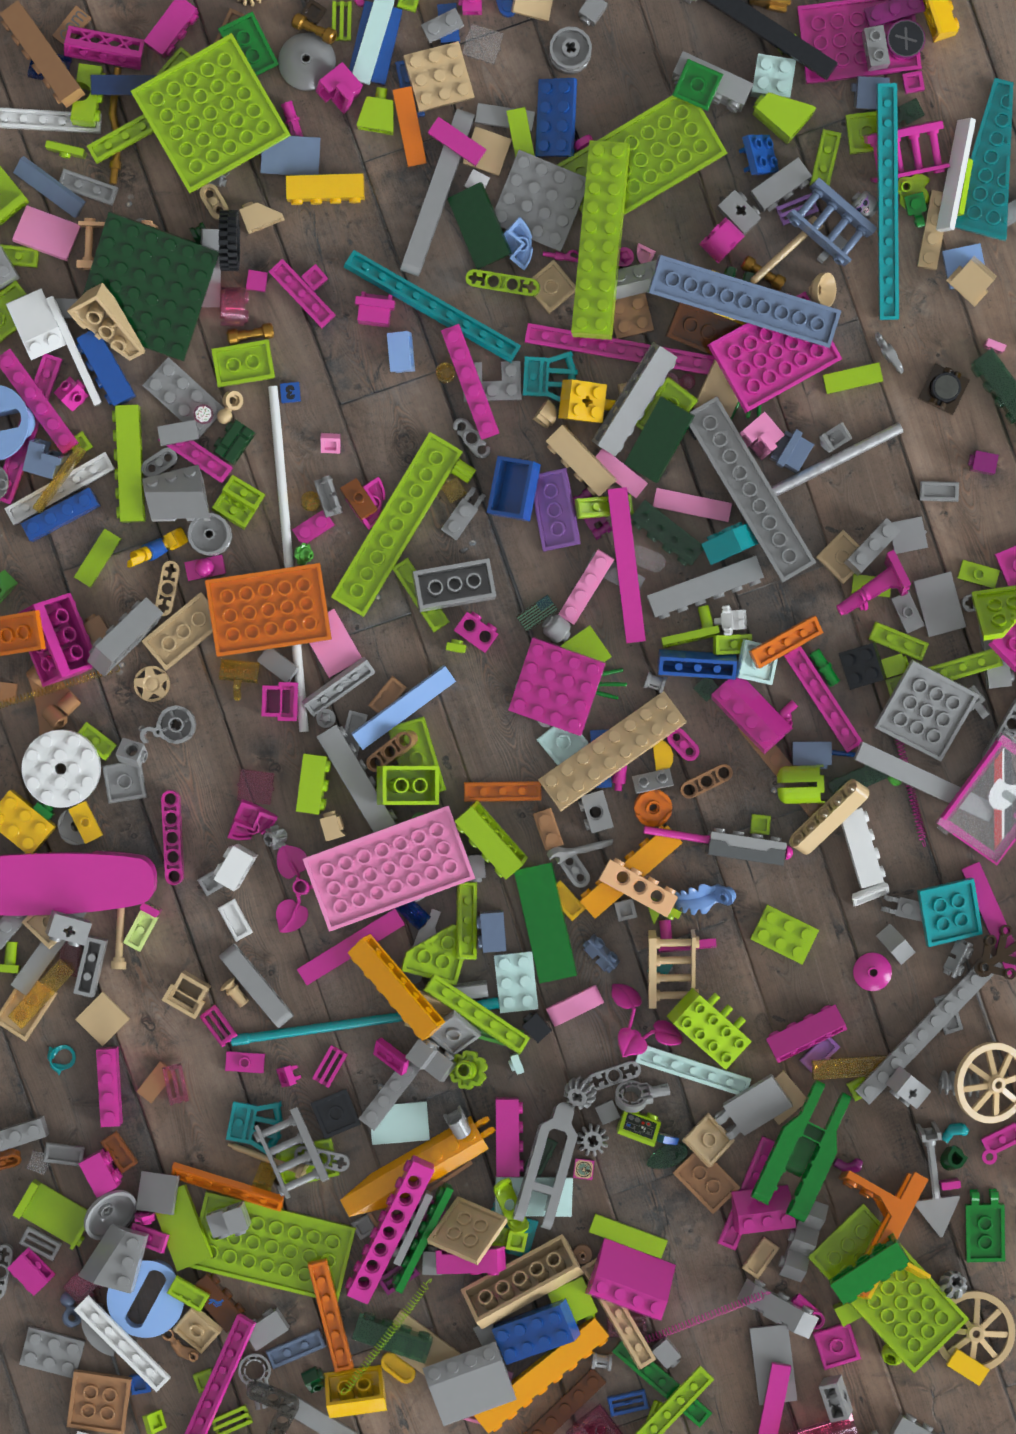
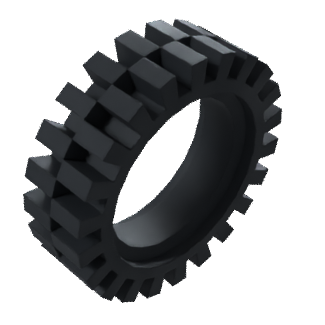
M220 210L218 236L221 271H239L240 220L238 210Z

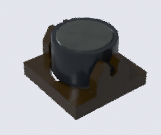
M935 363L918 399L953 415L970 380L961 376L960 372L953 371L952 368H944Z

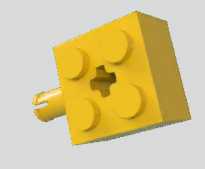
M573 379L563 380L558 418L588 423H603L604 410L610 411L616 400L606 399L607 384Z

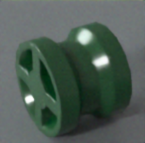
M203 221L197 227L189 228L195 242L201 244V229H206Z

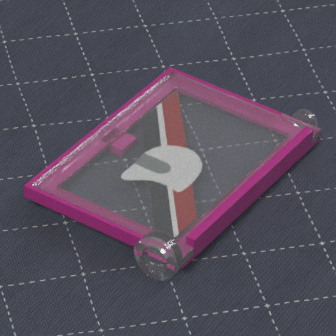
M1006 729L999 735L936 821L939 825L937 829L946 835L950 832L995 865L999 864L1016 841V736Z

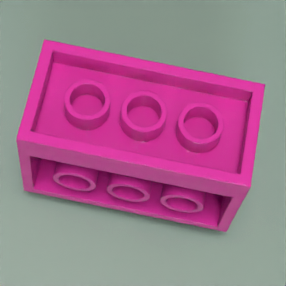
M71 593L33 604L19 612L40 611L46 649L29 651V654L43 687L80 675L94 668L87 662L90 656L89 651L93 648L90 637L85 630L83 620L79 615L76 602Z

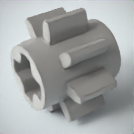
M278 825L266 829L267 833L264 834V842L267 846H272L273 850H276L286 845L285 842L288 835L285 829H279Z

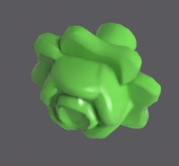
M303 542L299 547H296L294 557L298 565H306L307 562L313 559L314 554L310 544Z

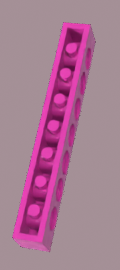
M412 1155L411 1159L405 1162L403 1167L405 1172L402 1177H398L395 1183L396 1190L394 1194L390 1193L386 1202L388 1206L385 1211H381L378 1218L380 1222L377 1228L373 1227L370 1233L371 1240L369 1244L364 1245L361 1253L363 1256L360 1261H356L353 1268L354 1274L352 1278L349 1277L345 1284L347 1296L367 1305L435 1171L433 1163L415 1155ZM411 1176H417L418 1180L412 1182L409 1180V1178ZM402 1193L410 1194L408 1198H402L400 1195ZM394 1210L402 1211L399 1215H394L392 1212ZM390 1226L393 1230L386 1232L384 1228ZM378 1243L385 1245L383 1248L376 1247ZM369 1260H375L377 1263L374 1265H369L367 1262ZM367 1277L368 1280L362 1282L359 1280V1278Z

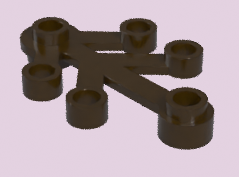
M1001 925L999 927L1000 935L996 953L991 958V947L996 944L997 939L994 935H986L984 937L982 957L974 964V971L978 976L987 977L992 973L1009 980L1016 977V971L1013 968L1002 969L994 966L998 962L1016 965V957L1009 956L1016 951V941L1005 948L1007 937L1012 933L1011 926ZM1004 927L1008 929L1006 934L1003 932ZM989 937L992 938V943H991V944L988 943V938H989ZM983 964L987 966L985 971L982 970ZM1009 970L1012 972L1011 977L1007 976Z

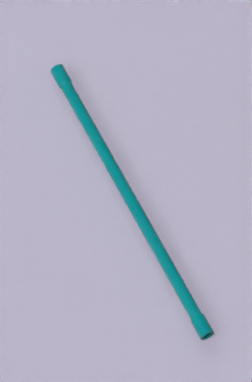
M498 997L476 1001L488 1010L500 1008ZM395 1012L254 1033L237 1034V1037L232 1038L231 1044L232 1046H238L252 1042L401 1022L403 1020L401 1015Z

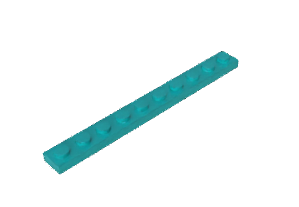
M353 250L344 264L343 268L449 328L460 324L464 337L509 363L513 361L521 347L518 343Z

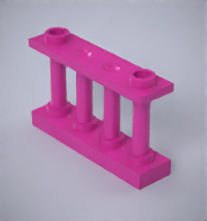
M942 120L898 128V178L933 171L934 174L945 172V168L950 167V163H942L937 133H939V129H944ZM927 132V135L930 136L934 165L923 167L918 137H920V133ZM877 133L864 135V143L870 144L873 147L877 169ZM908 136V139H911L915 169L904 171L899 141H901V137ZM877 177L870 178L871 182H877Z

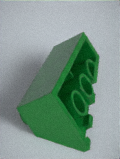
M894 1233L888 1236L889 1241L885 1244L878 1243L875 1245L870 1255L863 1254L859 1257L854 1267L852 1265L847 1266L829 1280L830 1286L843 1305L847 1302H854L862 1292L867 1293L871 1291L876 1283L886 1281L891 1277V1273L896 1270L901 1271L907 1267V1263L910 1261Z

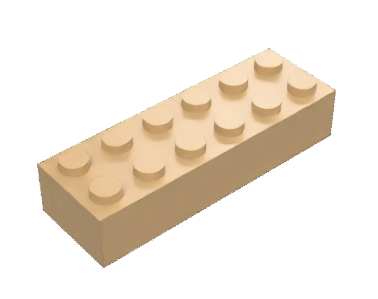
M561 1234L506 1264V1269L499 1272V1275H486L462 1288L461 1292L475 1322L481 1329H484L583 1275L584 1272L569 1242Z

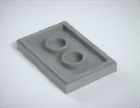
M951 571L913 581L928 637L966 627Z

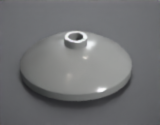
M300 33L292 36L284 43L279 53L278 66L282 77L290 86L302 91L316 90L319 80L336 67V56L332 46L323 42L321 37L314 33ZM309 56L310 60L308 62H304L303 57Z
M115 1190L97 1198L88 1208L84 1218L86 1233L95 1240H101L111 1224L127 1228L133 1221L137 1211V1202L133 1195L125 1190Z

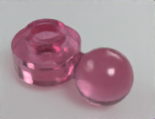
M668 373L665 379L670 377L684 389H691L695 385V378L691 374H685L678 378L675 374Z

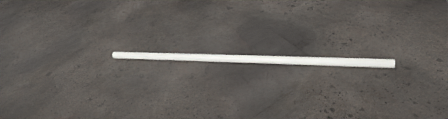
M269 386L284 568L294 567L279 394L278 386ZM300 644L292 646L293 663L299 667L294 675L295 682L298 683L299 732H308L307 708L302 703L306 698Z

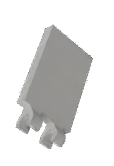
M770 1074L724 1102V1109L715 1114V1120L718 1125H722L729 1117L732 1118L735 1124L725 1129L727 1131L726 1136L729 1140H732L740 1132L744 1136L793 1107V1104L773 1075Z

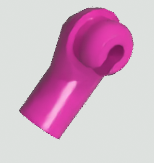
M793 700L779 712L791 727L793 725L791 713L798 707Z

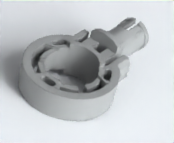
M627 1080L617 1086L615 1103L625 1112H639L646 1105L653 1104V1098L670 1095V1088L668 1083L651 1086L648 1082L640 1083L634 1080ZM632 1091L639 1099L634 1102L631 1101L630 1105L628 1104L629 1101L623 1096L624 1092Z
M248 1354L239 1363V1377L246 1385L247 1392H250L249 1381H251L255 1410L261 1409L260 1401L263 1409L268 1408L262 1378H264L265 1387L269 1388L270 1363L262 1354ZM257 1357L262 1358L268 1366L266 1370L265 1365L262 1364L264 1371L257 1379L248 1377L245 1372L246 1368L243 1369L244 1374H241V1367L247 1359L248 1361L245 1363V1366L252 1361L261 1363L262 1361L257 1359ZM257 1381L259 1382L258 1387L255 1386V1382Z

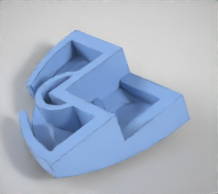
M519 216L504 232V235L512 252L509 255V259L525 270L533 254L532 234L528 225Z

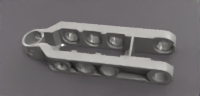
M567 1102L556 1104L550 1119L537 1127L513 1212V1219L522 1222L527 1212L532 1191L548 1195L544 1208L546 1212L543 1223L540 1226L548 1230L552 1228L578 1137L571 1124L574 1108ZM557 1129L565 1132L567 1137L564 1148L560 1151L561 1158L558 1168L555 1169L556 1176L553 1187L537 1183L535 1180L549 1131Z

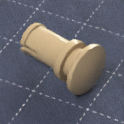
M233 977L227 980L220 990H226L227 996L230 995L239 1008H241L249 999L238 988V983H234L236 978Z

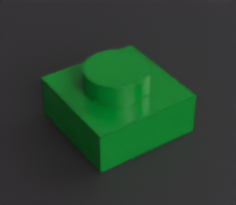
M37 802L33 807L34 810L47 820H51L55 815L52 811L54 809L52 806Z

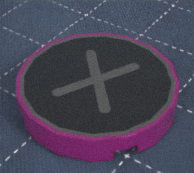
M909 19L900 20L894 23L888 30L887 47L894 56L911 59L917 56L923 49L925 32L916 21Z

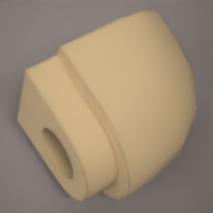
M547 399L537 411L533 420L544 428L552 426L557 418L556 406Z

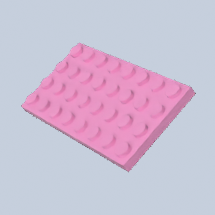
M449 805L303 858L329 932L475 879Z

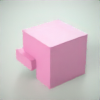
M766 412L762 413L739 433L747 447H750L761 461L777 448L776 443L785 436Z

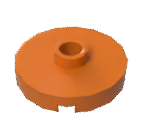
M660 789L642 792L634 803L635 816L645 826L658 827L663 825L672 815L671 799ZM655 804L656 808L650 810V805Z

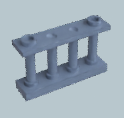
M818 178L809 187L812 190V195L797 212L793 209L786 217L793 226L799 227L828 252L837 264L846 266L852 260L848 253L862 236L868 238L875 232L877 227L821 178ZM818 198L822 199L827 203V207L815 222L811 224L804 216ZM836 211L841 215L842 219L826 237L818 229L829 215ZM847 224H851L856 228V232L841 250L833 241Z

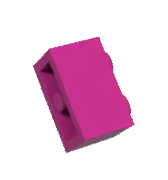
M30 1247L7 1268L12 1276L17 1278L33 1296L56 1275Z

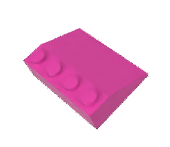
M604 1238L585 1294L661 1321L668 1302L676 1265Z

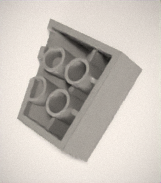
M199 465L142 479L152 522L175 521L176 519L194 521L195 518L211 521L205 484Z
M111 1224L78 1276L96 1285L132 1293L135 1289L149 1234Z

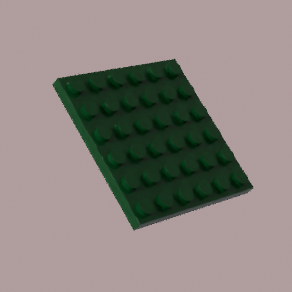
M109 211L83 294L103 283L115 297L143 347L184 361L219 257V251Z

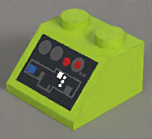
M622 1111L616 1130L620 1135L654 1147L661 1121L658 1120L659 1116L649 1112L645 1115L640 1113V1111L635 1113Z

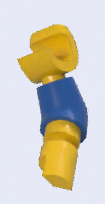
M179 527L163 535L164 539L160 537L130 553V560L127 561V567H133L144 561H153L169 551L168 548L175 550L188 543L183 529Z

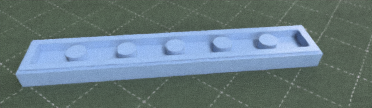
M443 665L353 731L351 735L361 749L364 750L455 683V679L446 666Z

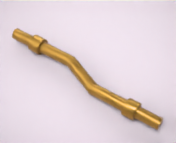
M115 67L113 75H121L122 69ZM118 95L110 96L108 114L112 131L119 128L116 115ZM121 151L114 154L109 163V169H111L109 184L117 185L118 170H121Z

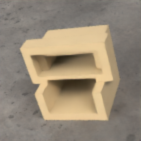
M973 256L963 268L959 266L946 281L975 307L988 293L986 289L997 276L979 259Z
M184 970L176 983H171L162 1001L196 1019L205 1004L203 999L211 985Z

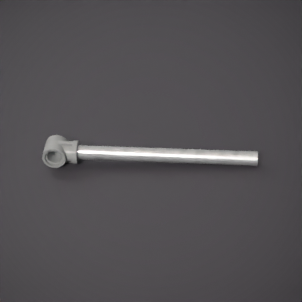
M898 422L771 487L776 496H779L904 432L903 428Z

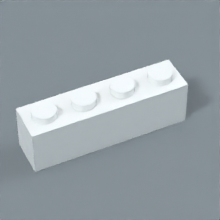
M861 807L857 808L841 823L859 887L866 888L883 883V877H886L883 866H879L878 863L880 854L878 848L873 846L872 840H875L873 831L868 829V813L866 810L863 811Z

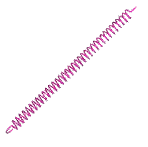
M900 746L897 747V748H902V749H900V750L904 751V752H902V753H905V752H906L905 750H903V749H905V747H900Z
M751 1295L753 1302H757V1300H758L757 1297H756V1301H755V1300L753 1299V1296ZM738 1300L739 1307L736 1305V1309H737V1308H740V1306H741L739 1300ZM728 1304L729 1311L727 1310L726 1305H724V1306H725V1309H726V1313H727V1312H730L731 1308H730L729 1304ZM704 1313L706 1316V1320L703 1318V1322L707 1321L708 1319L706 1313Z

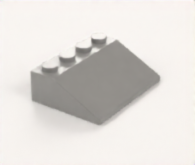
M496 1342L422 1368L443 1426L517 1400L501 1351Z

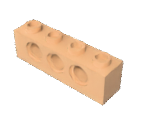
M617 858L608 860L598 878L600 881L668 917L678 899L674 889L668 886L665 889L658 886L659 881L650 876L648 879L642 877L641 871L634 867L631 870L624 867L625 862ZM619 872L627 873L628 878L625 882L617 880ZM637 881H642L645 884L644 889L640 892L634 890V884ZM655 890L660 891L662 894L661 899L658 901L651 899V893Z

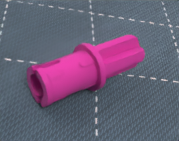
M289 101L281 104L286 118L285 124L288 125L290 134L303 136L298 121L300 118L296 115L293 102Z

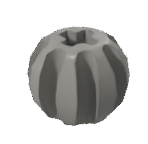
M950 1270L940 1277V1289L947 1294L946 1297L958 1299L966 1293L968 1287L966 1285L967 1280L966 1277L961 1276V1272Z

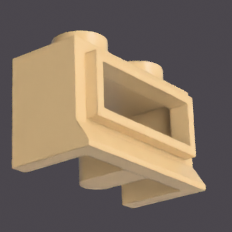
M335 810L323 814L324 817L320 819L326 841L347 835L343 831L345 827L341 815L338 816Z

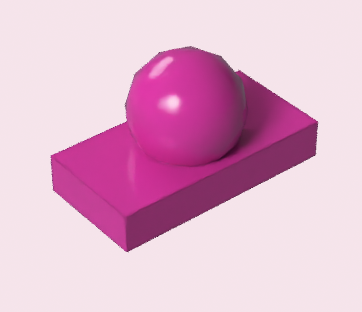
M223 555L184 562L188 581L226 574Z

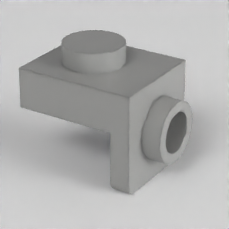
M843 422L819 436L822 448L827 450L828 453L853 439Z

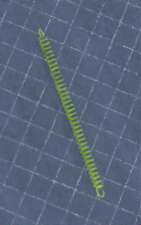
M411 1301V1302L414 1304V1306L410 1305V1306L412 1307V1309L408 1308V1309L410 1310V1312L406 1311L407 1314H408V1313H411V1310H413V1307H415V1304H418V1303H414L413 1301ZM391 1327V1328L394 1330V1332L390 1331V1332L392 1333V1335L388 1334V1335L390 1336V1338L386 1337L387 1340H388V1339H391V1336H393V1333H395V1330H398V1329H394L393 1327ZM369 1356V1357L372 1359V1361L368 1360V1361L370 1362V1364H368V1363H366V1364H367V1365H371V1362H373V1359H375V1358H372L371 1356ZM348 1381L352 1385V1387L347 1385L350 1388V1390L348 1391H351V1388H353V1385L355 1384H352L350 1381Z

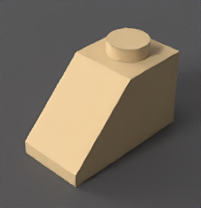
M248 202L242 205V209H239L249 234L285 220L282 213L259 203L253 204V202Z

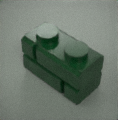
M236 419L234 422L228 423L224 430L226 434L223 438L219 437L214 444V452L233 465L236 464L256 435L254 431Z

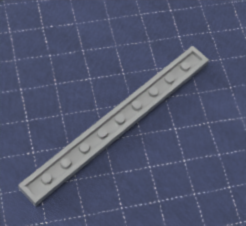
M999 962L994 965L999 968L1002 967V965ZM983 964L982 970L985 971L987 966ZM973 966L854 1091L870 1105L887 1087L885 1083L898 1067L901 1066L904 1069L994 974L991 973L987 977H980L975 973Z

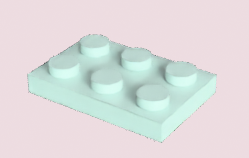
M532 951L494 955L500 1013L538 1009Z

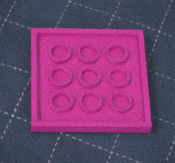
M533 637L508 711L581 736L606 662Z

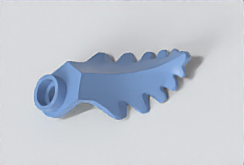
M700 884L698 890L690 887L688 893L684 890H681L680 893L677 891L675 893L678 896L675 902L676 909L679 910L682 907L683 913L690 909L691 915H695L699 909L701 914H706L715 903L729 906L736 899V893L733 888L719 884L713 886Z

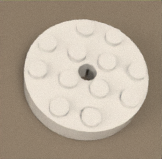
M53 730L40 735L29 745L22 760V777L28 791L38 801L52 807H70L82 802L95 790L101 775V761L96 748L85 736L72 730ZM59 763H63L66 766V772L63 774L57 773V765Z

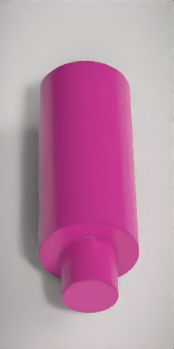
M627 765L612 775V783H615L614 791H622V784H626Z

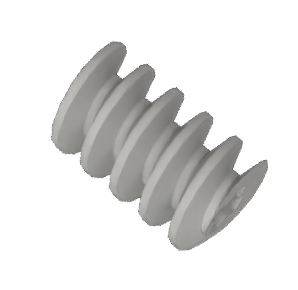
M946 1070L941 1072L938 1083L939 1094L944 1089L946 1095L952 1090L953 1096H955L954 1071H950L949 1074ZM966 1072L963 1086L980 1083L976 1073H973L971 1076L969 1072ZM980 1090L968 1092L969 1097H971L973 1092H975L976 1098L980 1094Z

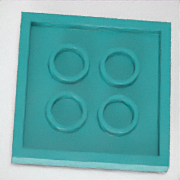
M970 877L917 890L926 946L932 947L983 934L974 878Z

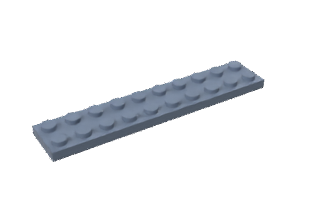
M663 255L658 256L647 292L828 348L831 346L841 314V310Z

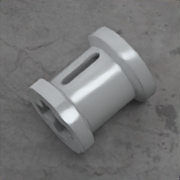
M648 672L643 688L646 689L648 687L662 693L667 677L661 678Z
M593 1351L591 1369L597 1367L611 1371L612 1353L604 1355Z

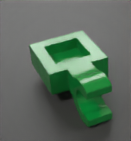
M923 192L903 196L907 215L914 216L915 226L918 228L925 226L922 212L927 211Z

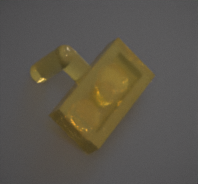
M221 659L219 679L234 681V700L238 701L241 699L242 682L258 683L260 663Z

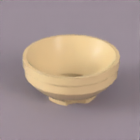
M831 273L818 274L809 286V294L813 302L828 307L834 303L837 291L834 276Z

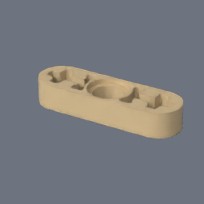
M167 561L162 566L155 606L159 608V605H163L164 599H160L161 595L172 597L171 601L167 600L166 602L169 610H165L162 616L170 615L174 607L180 575V566L174 561ZM171 564L176 569V572H172L171 578H175V582L164 580V576L169 577V572L166 571V568L170 567ZM165 583H170L173 586V591L170 594H165L162 591Z

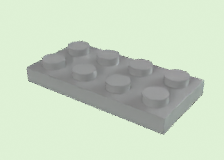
M169 357L142 385L182 422L196 420L200 438L217 420V413L224 409L220 403ZM206 406L211 410V417L208 421L200 422L196 418L195 412L199 407Z

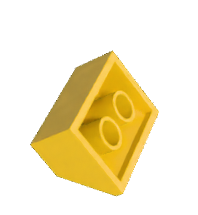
M923 0L925 12L923 13L933 43L955 36L959 29V22L956 17H953L952 1Z
M369 1366L364 1373L360 1368L324 1373L326 1407L329 1418L386 1411V1393L382 1366ZM348 1381H350L352 1384H355L353 1385V1388H351V1391H348L350 1390V1388L347 1385L352 1387V1385Z

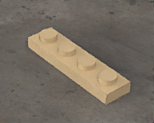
M932 190L930 193L917 267L937 270L944 233L936 230L943 192Z

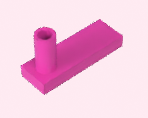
M671 920L659 921L661 939H672ZM716 938L699 940V948H696V950L716 948ZM691 946L660 947L658 953L691 950Z

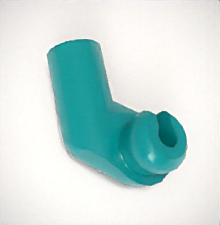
M952 1123L942 1134V1140L949 1143L954 1135L966 1136L969 1128L963 1123Z

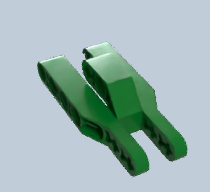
M817 1079L814 1081L800 1113L781 1128L751 1193L752 1198L769 1205L774 1191L778 1189L777 1184L783 1173L787 1171L799 1178L801 1177L788 1205L786 1214L803 1223L807 1219L836 1157L837 1129L851 1101L850 1095L844 1092L840 1094L824 1129L809 1122L825 1087V1083Z

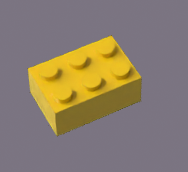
M9 790L0 801V833L23 852L36 853L57 828V825L40 815L33 809L34 806L15 790Z

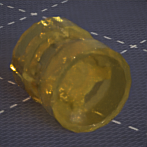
M447 362L439 364L436 369L437 379L445 384L452 382L455 378L453 365Z

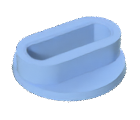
M0 385V417L20 413L21 423L17 428L0 431V460L15 454L35 428V416L30 408L26 406L22 398L15 391Z
M143 1260L135 1289L132 1293L108 1288L107 1307L109 1314L126 1333L140 1338L156 1337L167 1332L178 1321L184 1303L167 1294L176 1277L173 1268L162 1260ZM152 1270L159 1271L165 1276L166 1282L144 1323H133L128 1318L127 1313L149 1272Z

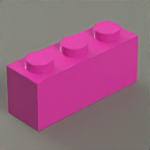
M174 0L145 38V45L164 59L167 55L170 56L174 52L175 44L178 40L181 41L186 36V29L189 25H194L199 17L197 8L186 0Z

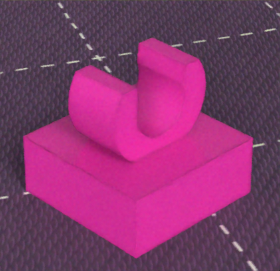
M297 1065L282 1066L276 1069L282 1087L297 1084L296 1080L301 1078V1075L294 1076L293 1070L298 1068Z

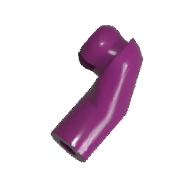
M837 1158L833 1163V1166L842 1172L850 1170L854 1173L859 1172L863 1165L862 1160L859 1158H855L850 1163Z

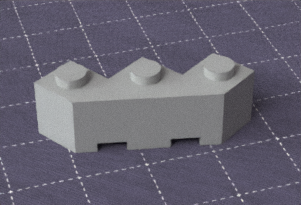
M815 1201L805 1222L796 1221V1228L791 1229L787 1238L789 1243L784 1256L781 1255L778 1266L781 1267L779 1275L800 1283L802 1282L809 1265V1258L807 1256L816 1248L819 1231L826 1221L829 1205Z
M746 1279L737 1297L741 1303L742 1298L745 1305L747 1301L748 1308L757 1310L764 1317L775 1323L782 1324L795 1334L809 1339L819 1319L813 1314V1309L805 1305L799 1307L789 1300L790 1297L782 1292H779V1294L771 1292L765 1287L766 1283L759 1279H755V1281ZM751 1295L753 1296V1299H754L755 1301H756V1297H757V1299H758L757 1302H753Z

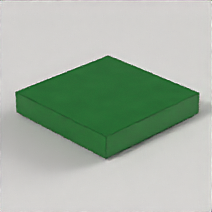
M687 59L672 96L708 111L724 74Z

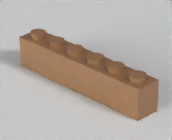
M17 0L0 13L3 18L1 21L2 25L7 31L11 30L13 32L12 39L17 46L22 45L24 49L21 52L26 59H32L34 64L31 66L38 75L42 73L44 79H42L43 83L48 89L52 88L55 93L52 95L58 104L63 103L67 108L85 95L84 91L21 3Z

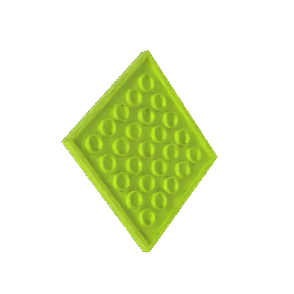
M232 33L131 90L133 97L189 194L291 136Z

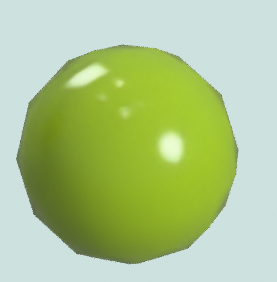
M887 1344L882 1347L881 1357L885 1363L892 1366L902 1363V1360Z

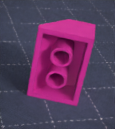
M788 1185L777 1186L778 1189L774 1191L769 1205L752 1198L751 1193L753 1189L731 1191L734 1230L739 1235L796 1228L795 1218L786 1214L792 1199Z

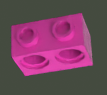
M472 611L471 614L466 612L454 631L486 653L499 635L496 633L497 628L489 622L487 625L480 621L482 617ZM467 620H472L475 623V628L472 631H467L464 628V623ZM481 632H489L491 639L488 642H482L479 637Z

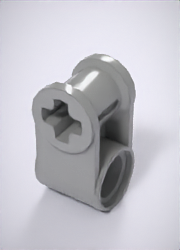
M460 1105L448 1115H443L456 1139H464L471 1133L468 1118Z

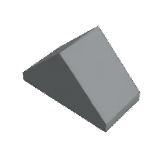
M890 923L876 935L900 965L916 953L906 939Z

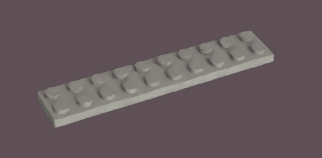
M716 396L691 411L690 413L695 415L689 426L782 583L816 563L815 559L718 397Z

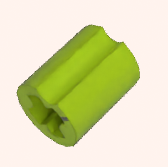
M459 459L451 473L468 484L474 476L476 469Z

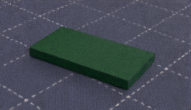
M482 182L447 198L477 270L512 254Z
M661 396L624 464L653 482L658 483L695 415Z

